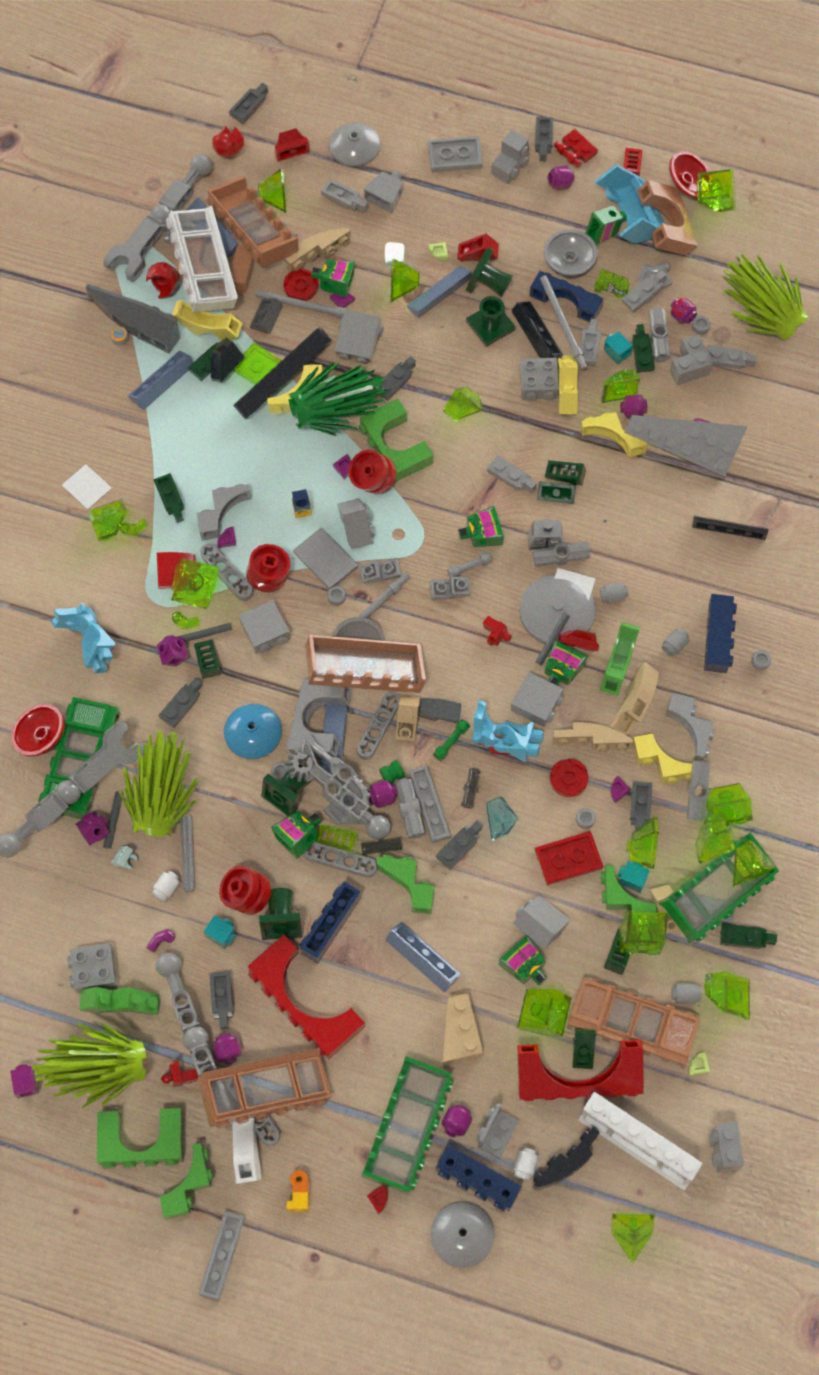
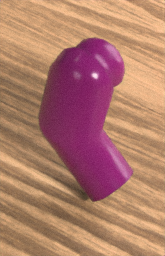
M168 929L157 932L146 948L155 953L161 942L172 943L175 939V934L171 933L172 931Z

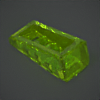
M321 825L316 842L353 853L358 840V833ZM324 832H328L326 840H322ZM332 833L335 834L333 842H329ZM339 836H342L341 843L338 844V838ZM346 838L350 839L348 845H344Z

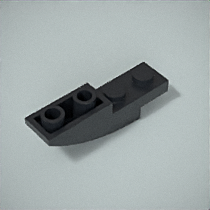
M595 1127L591 1131L586 1129L579 1138L581 1140L580 1144L577 1147L573 1145L566 1153L568 1158L561 1153L557 1157L553 1155L546 1164L548 1166L544 1173L540 1171L532 1180L535 1182L533 1189L537 1191L556 1185L582 1168L593 1156V1153L588 1148L599 1136L600 1132Z

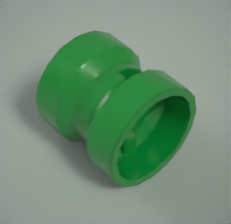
M397 760L391 762L390 766H384L379 769L383 780L389 781L390 784H393L396 779L405 777L404 770Z

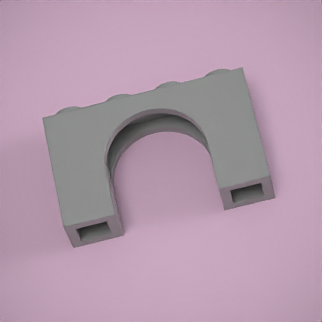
M303 678V683L299 688V700L295 705V717L291 722V734L287 740V750L294 754L295 748H302L305 737L312 736L314 741L333 758L337 757L340 740L334 734L310 732L309 721L312 714L322 706H349L352 688L308 685L309 678ZM313 751L315 758L325 759L321 755L319 756L315 751Z

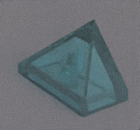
M503 797L486 802L491 840L508 835L518 820L517 815Z

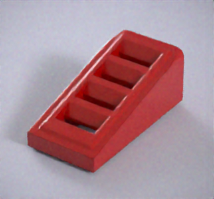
M626 148L623 168L640 176L643 150Z

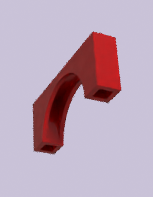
M283 935L247 966L250 972L248 976L254 983L259 982L263 986L261 990L268 998L273 997L276 1001L274 1003L281 1013L285 1011L290 1016L288 1020L295 1028L299 1026L302 1029V1036L308 1042L312 1041L317 1046L315 1049L320 1048V1056L322 1058L326 1056L328 1059H331L365 1028V1022L352 1008L335 1017L315 1018L302 1013L291 1003L285 992V976L290 963L298 955V950Z
M620 1040L618 1054L611 1066L600 1075L587 1080H568L559 1077L545 1066L540 1058L537 1044L517 1045L519 1100L591 1098L594 1092L600 1096L610 1098L617 1097L618 1095L635 1097L638 1094H644L643 1046L641 1040Z

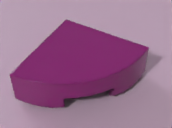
M349 293L347 297L332 294L330 295V300L337 307L345 308L355 301V297Z
M347 454L333 464V468L345 480L349 475L348 469L350 466V458Z
M233 526L225 529L217 540L218 548L236 546Z
M619 776L614 779L611 786V798L614 803L631 791Z

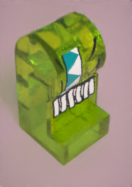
M601 269L595 282L594 292L601 294L602 290L614 293L616 297L622 298L628 293L630 282L623 276Z

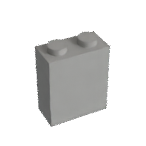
M345 309L335 348L339 358L349 360L350 357L363 364H366L367 361L372 362L382 322L381 318Z

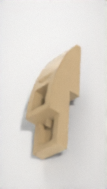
M348 228L328 230L299 242L298 252L286 259L287 270L291 272L301 269L304 264L314 260L318 255L322 259L331 256L337 249L349 243L350 230Z
M643 661L625 692L627 698L609 726L627 736L635 723L642 721L656 689L659 672L647 662Z
M573 722L570 730L553 731V744H558L559 746H567L569 743H577V745L592 743V750H597L598 752H606L611 749L622 752L631 749L632 738L624 733L593 723Z

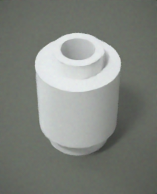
M168 871V873L163 872L153 886L152 894L165 902L180 882L177 880L179 877L171 871Z
M529 1148L518 1151L513 1169L515 1171L514 1177L530 1181L531 1176H534L539 1157L535 1155L536 1151Z

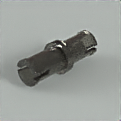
M475 768L469 769L467 782L463 787L464 796L461 806L467 809L473 808L475 795L479 791L478 782L481 771Z
M381 839L376 842L361 843L362 855L375 853L382 855L385 854L384 852L402 850L401 839Z

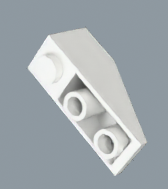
M254 1118L249 1119L248 1122L243 1124L233 1122V1162L236 1184L262 1180Z

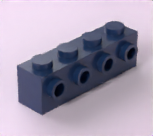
M711 594L708 608L704 671L727 673L728 668L733 665V656L730 655V649L734 648L735 640L731 638V634L735 632L736 621H733V615H736L737 610L734 596Z
M343 882L340 887L338 886L335 889L330 903H326L322 910L323 914L319 920L316 919L311 926V932L300 943L301 954L319 964L361 900V891L346 882Z
M449 1145L436 1166L439 1177L447 1181L449 1179L457 1182V1187L464 1191L470 1189L475 1192V1197L484 1202L486 1200L493 1202V1207L502 1212L505 1210L510 1211L522 1188L521 1185Z

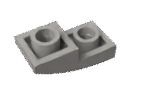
M397 558L380 563L375 560L359 565L362 583L382 582L402 576L400 563Z
M450 577L449 580H430L429 582L431 600L455 599L471 595L469 577Z

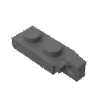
M262 82L257 89L250 88L229 110V115L243 124L266 99V95L269 92L268 86Z
M536 117L535 152H540L539 161L546 162L547 152H551L553 118Z
M410 356L404 363L400 362L384 377V381L381 386H378V389L384 388V391H387V393L380 395L388 401L411 378L412 369L416 366L414 358Z
M195 678L189 685L185 684L158 715L159 718L175 728L198 701L200 695L198 691L203 686L202 682Z
M632 783L630 821L631 825H635L634 836L642 837L644 826H649L653 783Z
M478 821L470 828L466 825L436 855V858L451 870L477 844L479 839L477 834L483 829V825Z
M230 971L210 973L211 1003L214 1019H219L220 1030L229 1029L228 1018L233 1017Z

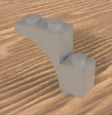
M237 484L234 487H219L216 490H212L215 510L207 509L197 513L201 541L220 537V525L226 513L236 504L251 499L248 484Z
M673 692L666 717L676 720L685 727L694 742V760L703 761L704 757L708 758L710 747L707 746L708 740L712 741L714 736L713 722L694 717L697 706L694 705L695 698Z

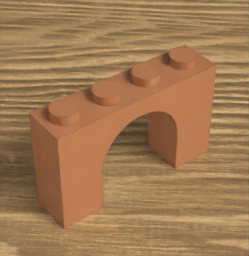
M651 180L644 183L637 190L641 204L660 210L671 223V225L661 224L651 233L655 247L686 256L698 245L679 189Z
M203 238L185 239L194 275L220 273V271H209L200 264L205 249ZM237 245L233 262L229 266L236 293H246L255 262L248 250H245L241 245ZM178 261V265H177V268H176V272H177V275H178V280L181 281V282H183V279H184V278H183V275H181V274L179 273V261ZM223 279L197 282L200 286L215 287L219 290L225 288Z

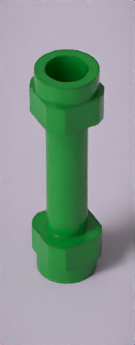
M461 719L455 726L456 730L442 747H437L433 753L437 760L443 761L448 755L447 751L461 734L465 735L470 728L468 722Z

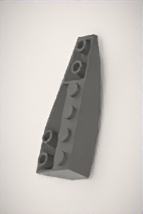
M86 285L90 299L113 322L124 327L128 333L170 354L180 339L175 316L160 311L156 306H150L97 286Z

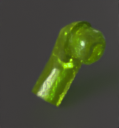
M141 519L136 524L124 522L120 524L119 530L125 535L136 536L148 524L144 519Z
M179 611L174 612L172 615L173 623L181 629L199 626L198 617L188 619Z

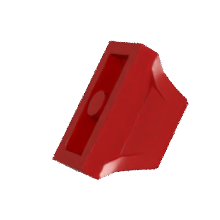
M297 128L279 133L278 142L275 146L277 162L310 152L308 138L303 136Z
M576 629L564 632L558 637V642L591 652H597L599 649L594 633Z

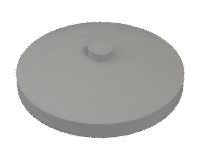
M555 575L544 576L534 581L525 590L520 603V619L523 627L532 638L543 644H546L563 613L570 617L560 634L576 629L589 632L595 618V602L592 594L588 601L586 594L578 585L565 579H554Z

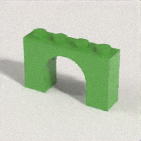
M399 399L373 410L376 412L374 414L360 416V425L358 426L363 435L366 434L370 448H374L376 452L389 457L396 467L395 482L433 464V454L425 441L400 451L389 448L383 442L382 438L387 431L407 422V412Z
M181 1108L160 1109V1134L158 1140L150 1149L143 1152H133L123 1146L121 1141V1114L119 1111L97 1112V1163L103 1169H113L115 1165H123L124 1168H134L136 1164H144L145 1167H155L157 1163H165L166 1166H176L178 1162H183V1111Z

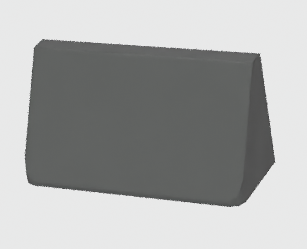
M277 298L262 299L250 325L251 329L266 334L272 332L282 309V304Z

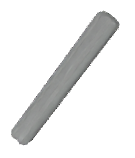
M184 816L181 819L183 883L185 892L195 891L192 819L190 816Z

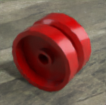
M369 449L356 454L351 460L348 469L349 478L354 486L375 495L388 491L396 478V467L389 457Z
M264 544L255 548L250 555L246 569V578L249 584L254 589L266 593L275 592L282 588L290 569V558L287 552L274 544Z
M242 865L233 867L224 875L219 889L220 899L225 906L246 915H255L262 911L267 905L271 893L270 881L265 875Z

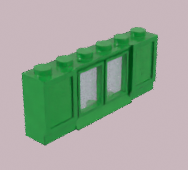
M76 697L72 698L71 704L69 703L67 707L64 730L55 746L57 751L55 757L51 758V770L49 775L47 774L45 777L44 791L40 793L38 803L52 791L56 792L57 786L62 781L70 780L68 777L102 747L104 733L114 725L115 718L120 717L118 707ZM99 781L84 794L81 792L78 801L69 804V807L61 815L82 820L87 814L89 804H93L94 797L92 793L94 787H98Z

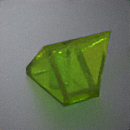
M279 169L258 184L259 197L263 198L264 202L286 213L284 170Z
M395 257L392 258L391 302L419 287L420 272Z
M468 386L457 388L444 407L443 412L457 422L459 419L483 410L481 397Z
M752 840L735 850L733 887L758 879L775 868V865Z
M612 1214L611 1233L632 1264L654 1233L655 1215Z

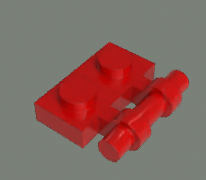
M573 129L562 138V143L564 144L556 141L553 145L560 155H564L571 165L574 164L577 168L582 164L580 159L586 163L598 154V149L576 129Z

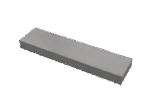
M425 765L409 770V776L412 779L415 794L419 800L421 812L432 843L451 838L428 766Z
M225 1211L198 1295L220 1301L245 1222V1216Z

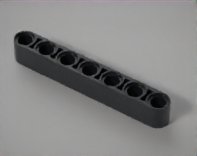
M319 326L233 405L234 408L244 419L248 418L331 341L330 337Z

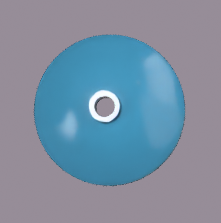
M247 704L237 708L227 718L224 726L226 744L233 753L245 759H259L269 755L276 749L282 736V727L278 716L270 708L260 704ZM251 724L255 725V728L250 729L248 727Z

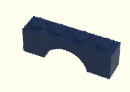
M538 272L530 286V297L544 303L549 301L540 280L542 276H547L556 298L570 300L577 308L578 318L590 323L591 318L596 319L603 307L604 298L596 293L588 292L580 286L572 285L566 280L558 279L550 273Z

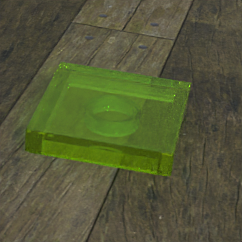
M253 342L244 352L245 358L236 366L233 372L255 385L282 360Z

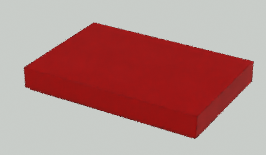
M591 831L535 847L534 849L547 886L604 868Z

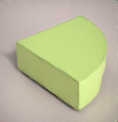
M446 242L428 245L429 252L433 257L439 260H448Z
M705 1052L698 1054L690 1063L689 1077L710 1072Z

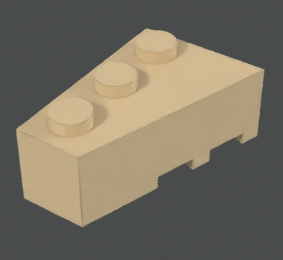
M468 993L448 998L443 1067L482 1058L483 1051Z

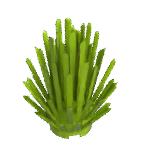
M741 254L743 260L736 255V259L740 262L739 266L735 262L727 263V266L735 274L730 273L727 269L723 270L730 279L726 276L723 278L735 290L722 291L744 306V311L751 315L746 316L733 311L732 314L736 315L734 318L747 322L750 325L764 328H748L746 331L776 335L781 340L788 339L796 332L795 329L800 323L803 325L808 318V314L803 310L797 277L794 279L795 286L792 287L788 273L780 263L779 267L786 285L779 275H777L778 283L758 254L757 258L760 263L756 261L755 264L761 272L743 254Z
M160 730L157 731L154 747L151 745L152 735L149 733L148 745L147 743L144 744V758L138 745V784L136 776H133L132 790L128 770L124 767L123 773L126 785L124 791L127 799L121 791L118 792L133 821L132 831L138 833V829L144 830L145 835L165 837V833L171 836L172 828L196 802V800H192L191 803L185 806V803L198 784L196 782L198 778H194L187 791L184 790L185 783L182 784L192 753L189 754V750L185 751L183 761L179 764L185 739L181 741L180 747L176 750L178 735L172 732L171 735H168L166 743V739L163 737L164 734Z
M103 1022L101 1023L105 1027L106 1032L115 1037L77 1023L79 1027L86 1029L82 1030V1032L87 1034L88 1037L107 1043L75 1036H69L71 1040L49 1039L50 1043L58 1045L56 1049L59 1050H37L40 1053H53L54 1055L36 1057L38 1061L44 1060L47 1062L32 1066L33 1070H38L35 1071L36 1076H45L38 1077L35 1081L48 1080L42 1088L75 1083L60 1087L59 1091L63 1092L56 1093L53 1097L84 1090L73 1095V1098H77L91 1092L90 1097L86 1100L89 1102L84 1104L82 1109L115 1091L102 1102L103 1106L112 1098L115 1099L132 1083L144 1080L146 1069H142V1059H146V1052L143 1043L138 1042V1040L128 1039Z

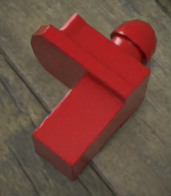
M487 616L483 621L484 629L491 632L487 639V643L490 646H493V644L498 646L502 639L506 642L511 640L512 636L507 631L505 624L498 622L490 616Z
M174 1059L173 1064L169 1065L170 1074H164L161 1077V1081L164 1084L172 1082L173 1087L198 1081L197 1070L191 1069L180 1072L177 1059Z

